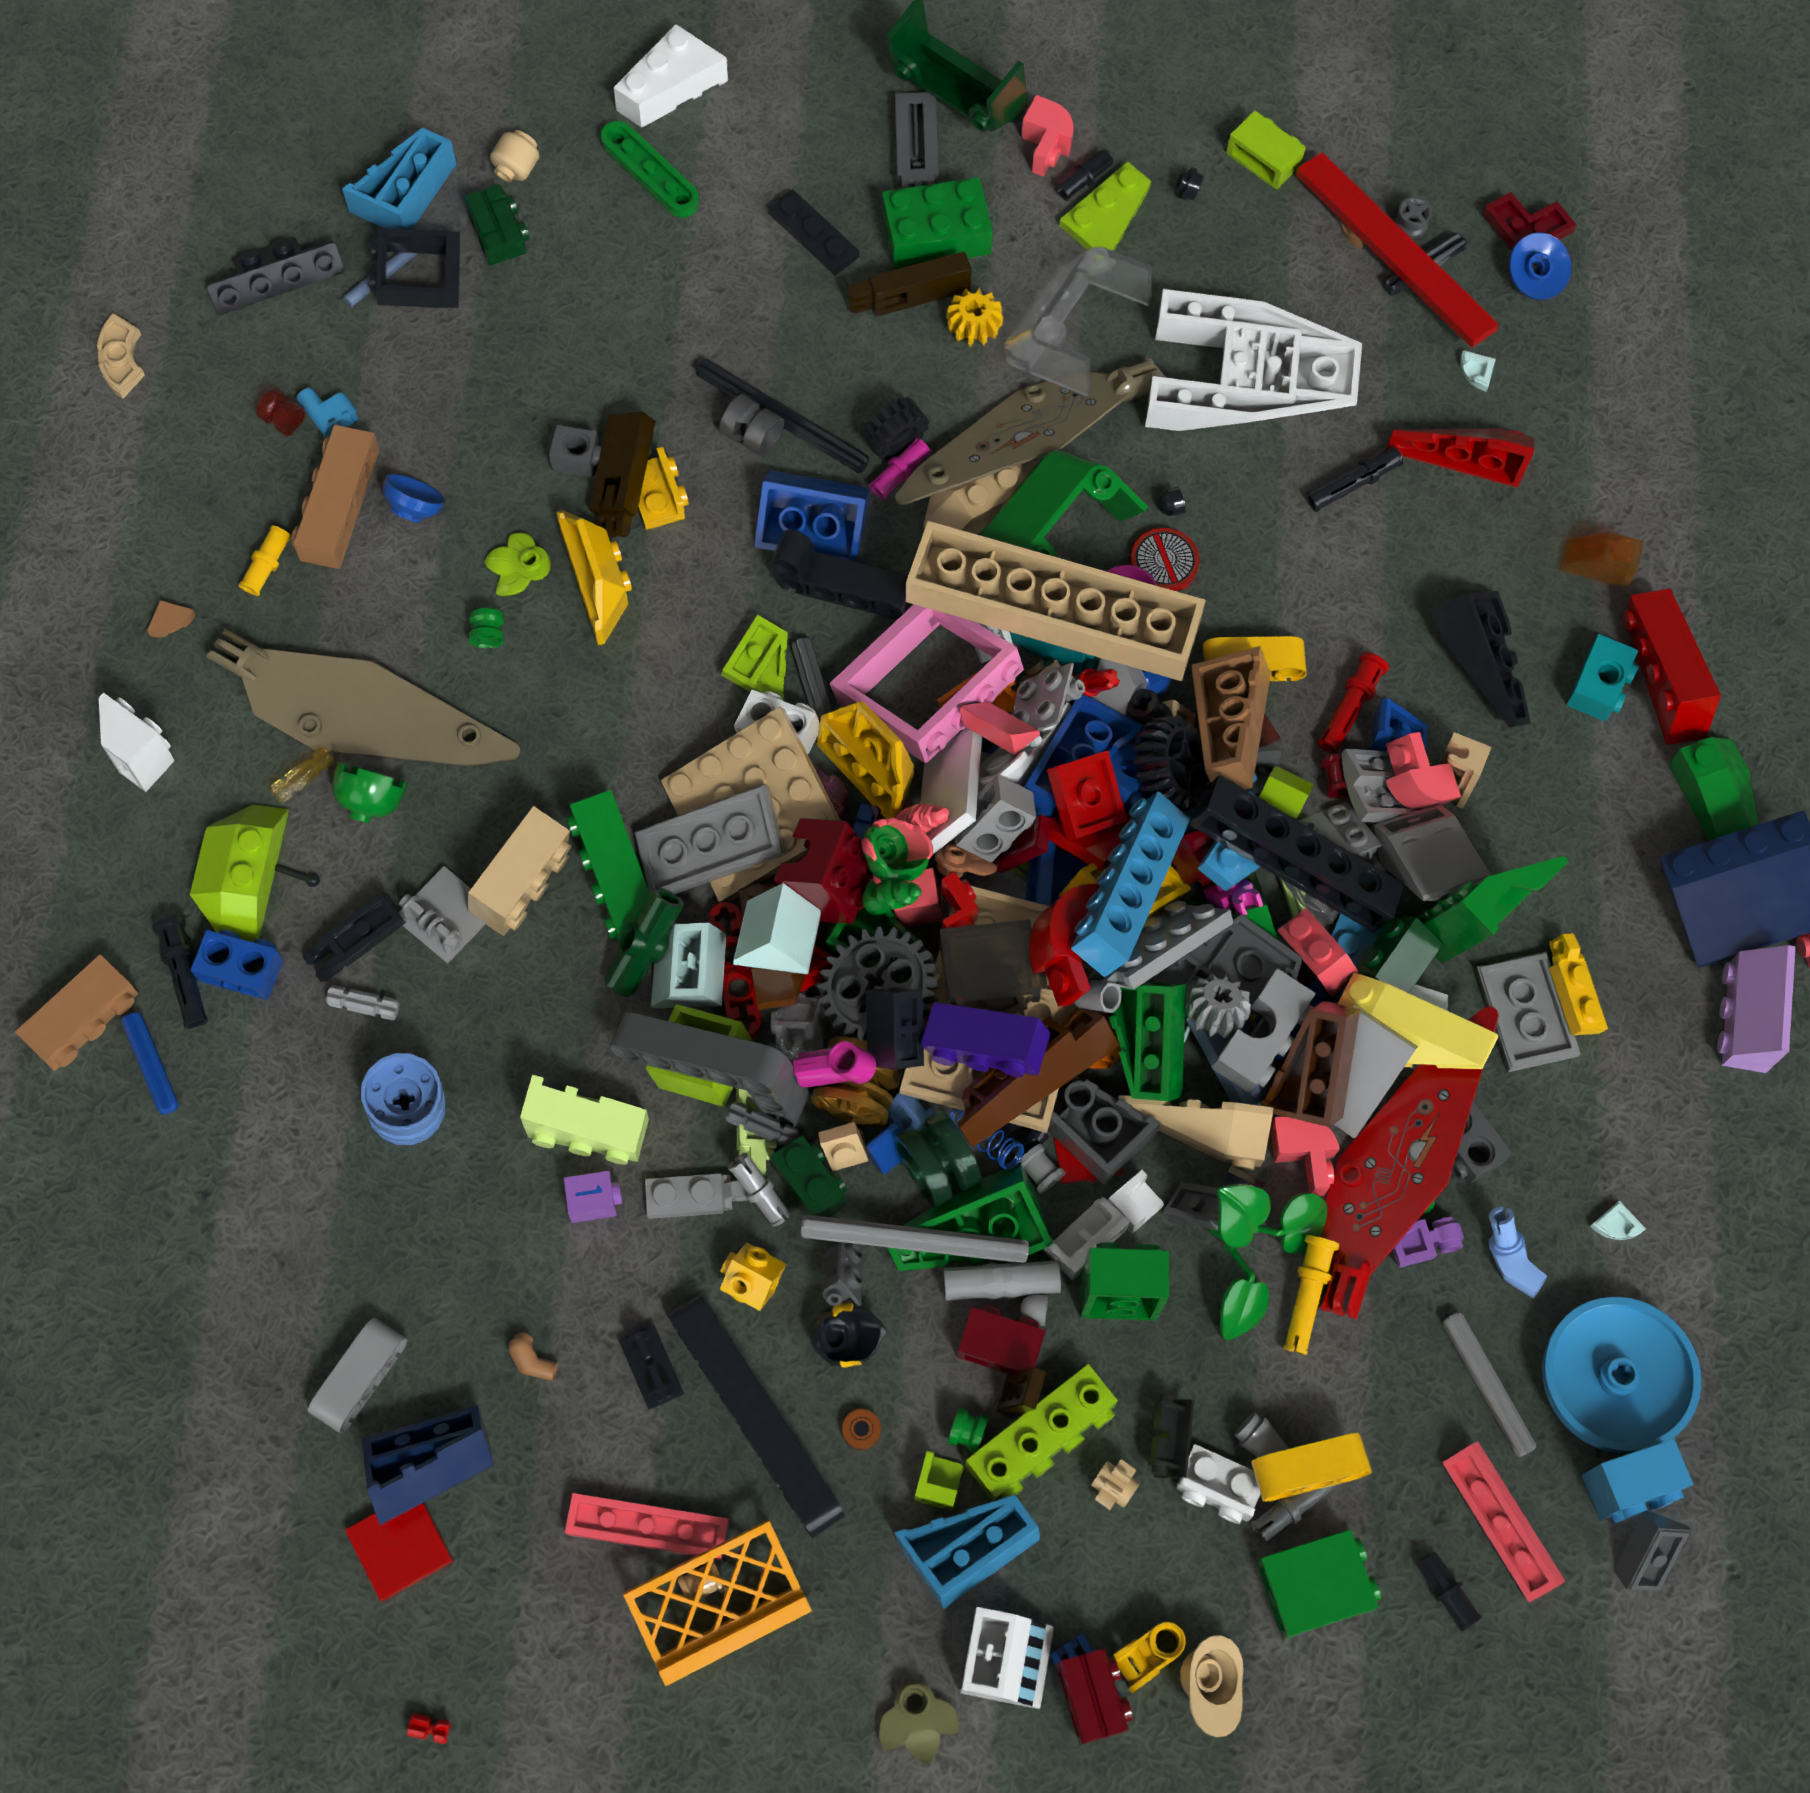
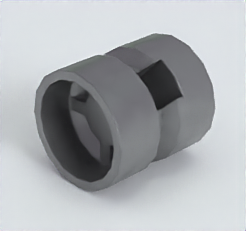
M740 394L726 409L721 419L720 432L736 442L743 440L744 447L762 457L770 451L779 439L783 430L784 419L767 408L760 411V404L744 394Z

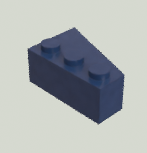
M478 1405L362 1439L367 1491L380 1525L494 1465L489 1437Z

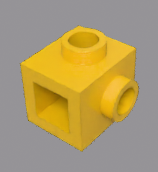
M746 1242L737 1254L731 1252L721 1268V1273L725 1274L720 1290L731 1295L736 1301L746 1303L760 1311L774 1294L787 1264L769 1255L766 1250Z

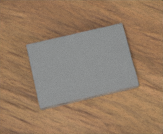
M1547 951L1482 965L1475 969L1486 1006L1496 1008L1499 1013L1495 1033L1498 1035L1497 1040L1508 1072L1575 1058L1581 1054L1575 1035L1573 1036L1570 1033L1549 970L1551 963Z
M1354 1004L1352 1007L1360 1009L1345 1109L1343 1118L1334 1125L1355 1139L1418 1046Z

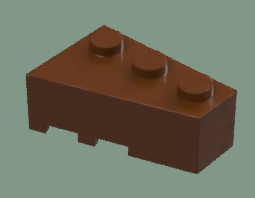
M1326 1001L1311 1008L1289 1049L1290 1052L1281 1069L1278 1070L1274 1083L1260 1106L1272 1107L1273 1114L1327 1127H1331L1341 1120L1344 1115L1360 1009Z

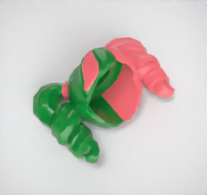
M923 803L903 809L894 818L876 820L864 832L861 839L863 855L866 856L867 865L874 876L873 880L867 884L864 890L862 905L870 914L881 915L892 909L904 908L914 903L922 895L921 888L910 881L919 877L927 868L928 861L933 855L934 847L927 832L931 831L933 827L936 828L938 825L947 822L949 816L947 808Z

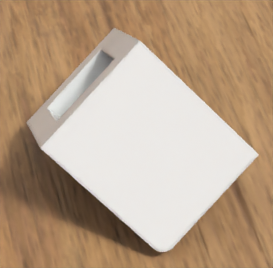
M1143 1170L1138 1172L1108 1199L1130 1221L1127 1228L1130 1234H1133L1164 1206L1163 1201L1145 1183L1148 1175Z

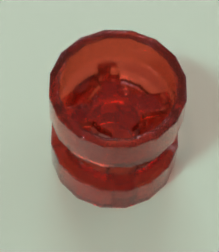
M273 389L267 392L260 400L256 415L267 424L273 423L275 429L281 434L291 436L303 423L306 411L294 401L288 402L286 395Z

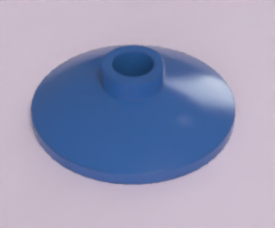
M1529 234L1519 240L1511 251L1509 258L1510 277L1516 288L1525 296L1535 300L1550 299L1562 292L1568 284L1571 275L1569 253L1562 242L1550 234ZM1532 264H1535L1537 266V274L1534 273L1532 269Z

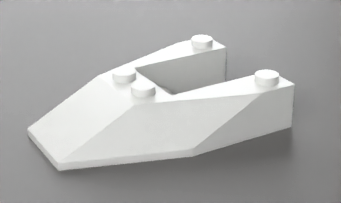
M1163 289L1155 340L1224 348L1220 384L1153 376L1148 398L1145 427L1183 431L1261 421L1355 406L1357 404L1362 352L1361 342L1263 301Z

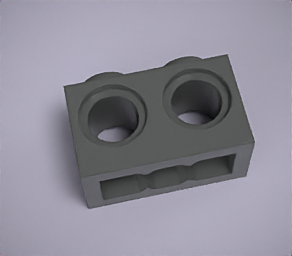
M1474 1101L1452 1169L1454 1176L1459 1180L1464 1179L1468 1186L1504 1163L1512 1154L1511 1150ZM1473 1149L1480 1152L1484 1163L1472 1161L1468 1155V1150Z

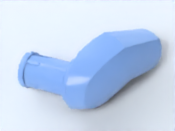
M1497 1207L1489 1214L1493 1235L1489 1239V1248L1507 1283L1534 1298L1543 1286L1547 1275L1528 1260L1524 1236L1516 1231L1513 1211L1507 1208L1506 1218L1505 1208Z

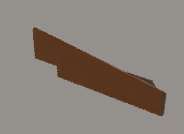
M1078 1006L1061 1024L1048 1016L1042 1023L1051 1034L1038 1076L1024 1073L1023 1077H1014L1005 1074L1000 1069L989 1068L988 1071L982 1073L963 1090L962 1102L965 1106L964 1117L957 1122V1126L971 1146L977 1145L1114 1051L1119 1043L1104 1016L1095 1010L1083 1009Z

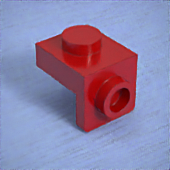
M953 872L942 878L941 892L955 912L942 921V933L945 938L953 934L961 936L975 926L978 918V906L974 902L976 895L967 880L961 882L957 874Z

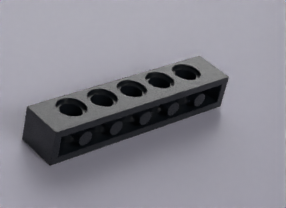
M1220 775L1201 792L1190 826L1374 933L1386 921L1394 918L1404 883Z

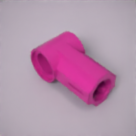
M847 1041L837 1043L833 1048L798 1053L797 1059L794 1060V1074L798 1080V1085L804 1088L846 1081L862 1084L870 1080L876 1070L874 1056L870 1052ZM855 1057L853 1065L849 1068L850 1062Z

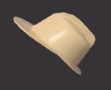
M1222 1635L1210 1636L1201 1641L1197 1648L1187 1655L1180 1670V1681L1184 1691L1189 1696L1191 1714L1202 1731L1213 1737H1223L1233 1732L1241 1720L1243 1659L1239 1648L1234 1642Z

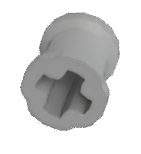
M1038 1144L1030 1149L1020 1160L1024 1170L1037 1184L1036 1190L1039 1194H1043L1066 1173L1063 1168L1058 1169L1045 1155V1147L1042 1144Z

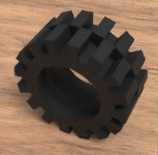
M901 397L898 398L897 402L894 400L889 402L888 407H881L878 415L873 414L871 417L872 421L867 422L865 425L866 429L863 430V437L880 459L890 460L891 457L899 456V453L903 452L915 438H923V432L928 430L929 420L913 399Z

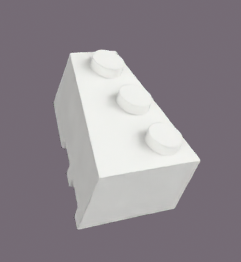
M676 24L615 85L616 110L642 128L675 110L677 105L690 98L696 99L702 95L703 91L716 84L720 86L727 82V58Z

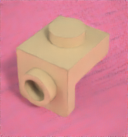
M855 1122L818 1132L820 1144L832 1171L869 1161L863 1132L857 1128Z

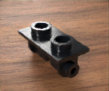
M654 1324L645 1328L642 1325H637L628 1330L629 1335L618 1339L648 1410L684 1395Z

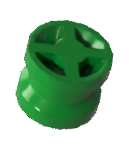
M480 608L471 611L469 623L472 625V630L469 632V643L478 648H497L502 646L504 643V633L501 631V627L505 623L504 614L492 608Z
M959 1406L947 1444L952 1446L961 1444L967 1446L970 1452L976 1453L979 1450L989 1416L984 1414L975 1416L969 1414L966 1408Z

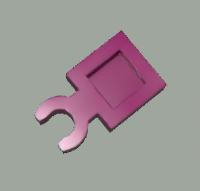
M1243 879L1226 892L1216 883L1203 889L1208 903L1221 909L1235 908L1236 914L1239 916L1241 914L1243 916L1247 915L1246 906H1263L1259 891L1254 889L1252 883L1246 879Z

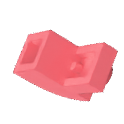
M1038 95L1035 96L1023 118L1021 138L1038 145L1033 155L1032 172L1044 177L1049 166L1053 168L1056 166L1060 154L1069 157L1074 125L1070 114L1063 106Z
M1420 732L1410 733L1386 744L1395 774L1394 777L1387 779L1386 783L1392 795L1403 806L1413 810H1422L1438 804L1443 805L1461 797L1452 765L1447 763L1430 766Z
M1274 1117L1270 1127L1274 1163L1304 1161L1309 1192L1318 1196H1324L1330 1188V1184L1334 1183L1333 1164L1331 1161L1326 1162V1159L1334 1158L1340 1149L1334 1133L1327 1126L1289 1117Z

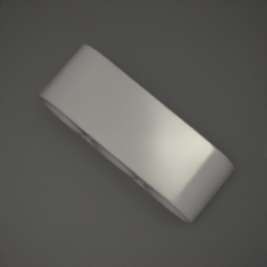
M372 1318L364 1326L318 1390L309 1405L308 1413L339 1434L344 1433L352 1424L349 1422L350 1418L355 1419L374 1393L375 1390L372 1387L374 1385L378 1387L398 1359L395 1356L397 1352L401 1354L405 1349L408 1341L407 1338L379 1319Z

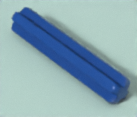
M133 1012L122 1018L123 1027L157 1110L161 1115L174 1112L179 1108V1104L143 1016L139 1012Z

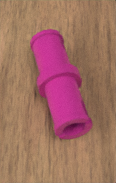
M915 438L898 457H892L888 461V467L869 484L871 491L884 501L902 481L906 482L911 476V472L931 454L930 448L921 439Z

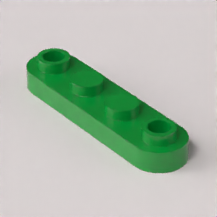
M613 121L603 127L601 131L603 149L672 215L680 218L689 217L696 213L699 208L697 189L629 124L622 121ZM616 140H622V141H623V142L620 143V144H615V143H613V142L616 141ZM680 201L688 202L686 204H678Z

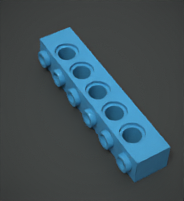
M1159 791L1147 800L1140 798L1130 809L1129 815L1131 819L1120 831L1118 837L1121 840L1108 856L1110 864L1097 880V884L1100 887L1086 904L1088 912L1074 930L1077 936L1071 950L1104 978L1129 961L1190 821L1187 815Z

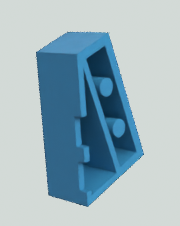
M422 127L392 150L391 157L378 167L375 164L366 170L367 175L354 185L349 183L342 188L349 212L382 228L412 230L457 165L451 140Z
M1016 1495L968 1509L966 1513L947 1519L942 1517L933 1520L931 1524L908 1531L904 1529L894 1532L898 1546L943 1609L1040 1540L1038 1525Z

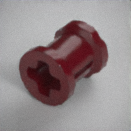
M1338 753L1325 757L1320 761V768L1325 771L1327 778L1326 796L1330 799L1349 797L1344 778L1342 754Z

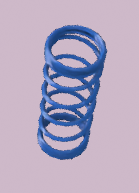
M953 1108L948 1116V1127L953 1131H957L958 1135L963 1136L959 1131L957 1122L964 1111L960 1113L956 1126H953L952 1121L959 1109ZM999 1130L991 1137L987 1150L982 1149L979 1143L977 1147L981 1152H987L992 1160H998L999 1165L1004 1169H1011L1022 1159L1024 1147L1018 1141L1015 1142L1014 1138H1009L1002 1144L998 1158L991 1156L989 1151L995 1149L1004 1138V1131ZM1001 1132L1002 1137L999 1142L989 1149L993 1138ZM1012 1140L1013 1142L1009 1144L1001 1154V1151L1005 1144L1008 1141ZM1019 1146L1015 1158L1010 1163L1004 1164L1006 1156L1014 1147Z

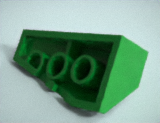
M1021 1162L1011 1169H1003L981 1179L902 1225L1026 1240L1029 1245L1028 1255L1045 1249L1053 1243L1038 1198ZM887 1248L898 1271L944 1267L947 1263L970 1261V1264L983 1263V1258Z

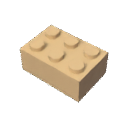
M533 806L468 892V912L484 921L487 926L503 936L510 928L516 931L527 916L525 909L530 900L532 899L537 902L549 885L546 881L550 873L554 871L558 874L568 861L570 855L567 853L571 848V845L568 844L570 830Z

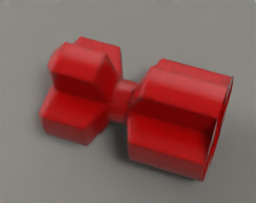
M413 1713L407 1737L411 1736L425 1740L428 1734L433 1735L434 1742L445 1744L448 1740L451 1723L447 1720L439 1719L436 1724H431L430 1716Z

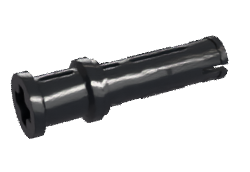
M172 916L157 921L152 925L153 932L159 936L161 943V961L166 966H169L184 1028L192 1029L207 1024L208 1018L202 1004L196 977L191 972V959L194 955L193 946L188 945L184 930L187 924L186 920L181 916Z

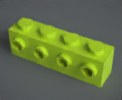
M1087 1364L1037 1404L1036 1410L1025 1413L969 1457L965 1462V1467L992 1502L999 1500L1001 1497L1003 1499L1017 1495L1024 1489L1020 1482L1032 1473L1036 1478L1044 1474L1055 1464L1051 1458L1063 1449L1068 1454L1085 1440L1082 1436L1084 1431L1092 1425L1098 1430L1107 1424L1115 1416L1112 1409L1115 1408L1118 1400L1091 1366Z

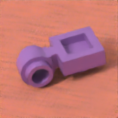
M1453 1217L1442 1218L1433 1222V1230L1429 1231L1425 1219L1416 1221L1392 1250L1398 1268L1435 1259L1437 1256L1435 1247H1439L1442 1254L1461 1249L1463 1247L1462 1240L1464 1235L1460 1223H1455Z

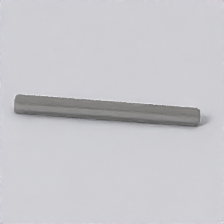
M811 1215L803 1216L800 1230L801 1236L808 1239L1018 1263L1026 1262L1029 1254V1245L1026 1240Z

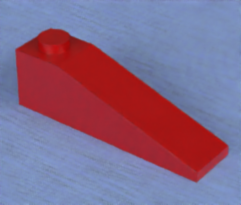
M1501 428L1393 430L1386 448L1387 450L1389 447L1395 446L1403 457L1518 488L1534 454L1535 445L1534 437L1524 435L1517 430Z

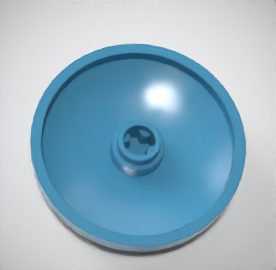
M1599 1298L1575 1308L1566 1315L1551 1333L1542 1360V1379L1545 1393L1559 1420L1582 1441L1611 1453L1630 1454L1672 1440L1688 1425L1699 1403L1702 1380L1701 1369L1695 1349L1689 1338L1679 1325L1664 1312L1650 1304L1632 1298Z

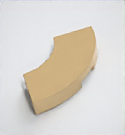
M112 313L99 334L97 342L98 361L105 381L123 399L145 376L143 370L135 363L133 357L134 346L141 333L138 328Z

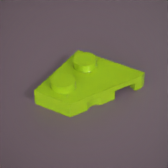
M757 614L723 668L721 676L749 692L755 690L764 694L765 691H770L784 700L783 690L788 632Z

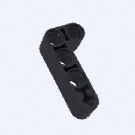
M790 529L783 531L771 559V567L776 582L781 588L785 590L792 588L796 590L795 593L888 618L899 619L905 613L908 602H906V581L908 577L906 575L817 553L814 550L811 539L805 534Z

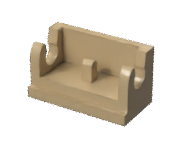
M1454 732L1438 765L1447 763L1452 765L1461 796L1453 800V802L1457 803V807L1463 809L1482 773L1491 747Z

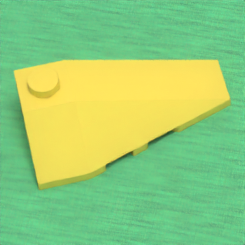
M1355 972L1338 1002L1340 1005L1352 1007L1354 1004L1418 1046L1404 1067H1412L1413 1064L1436 1065L1437 1068L1483 1069L1498 1039L1497 1033L1388 983Z

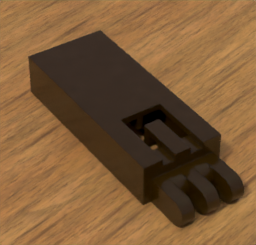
M964 251L870 276L868 280L853 283L848 288V309L851 313H860L873 309L875 317L959 295L964 292L965 288L970 292L972 268Z
M643 411L608 415L589 510L597 515L595 525L606 529L609 538L617 536L627 537L630 533L632 518L637 515L656 423L654 419Z

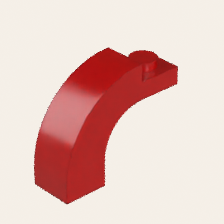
M1098 884L1080 885L1067 891L1037 917L1031 930L1029 955L1033 972H1046L1058 1007L1070 1006L1091 990L1080 957L1071 950V947L1077 936L1074 930L1080 920L1086 916L1088 912L1086 904L1091 896L1098 891L1100 887Z

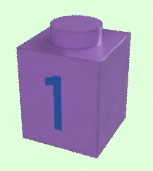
M610 1171L564 1178L568 1215L572 1223L617 1216L616 1205L623 1204L620 1182L612 1181Z

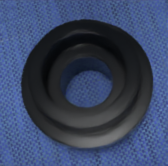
M1191 167L1188 172L1183 171L1176 185V190L1180 191L1179 199L1186 200L1188 198L1194 200L1203 181V175L1197 173L1196 168Z

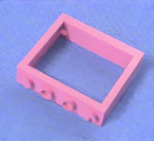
M913 604L829 684L837 703L842 708L864 701L902 740L907 752L927 764L940 750L942 751L951 739L966 728L963 726L960 707L981 702L992 703L1005 687L1015 681V678L1024 668L1017 647L979 623ZM939 625H942L993 659L917 730L867 697L866 694Z

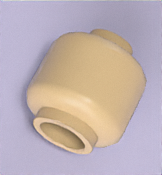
M515 130L514 133H504L490 155V160L495 166V174L507 182H511L512 179L517 181L525 180L539 159L536 141L528 134L519 130Z

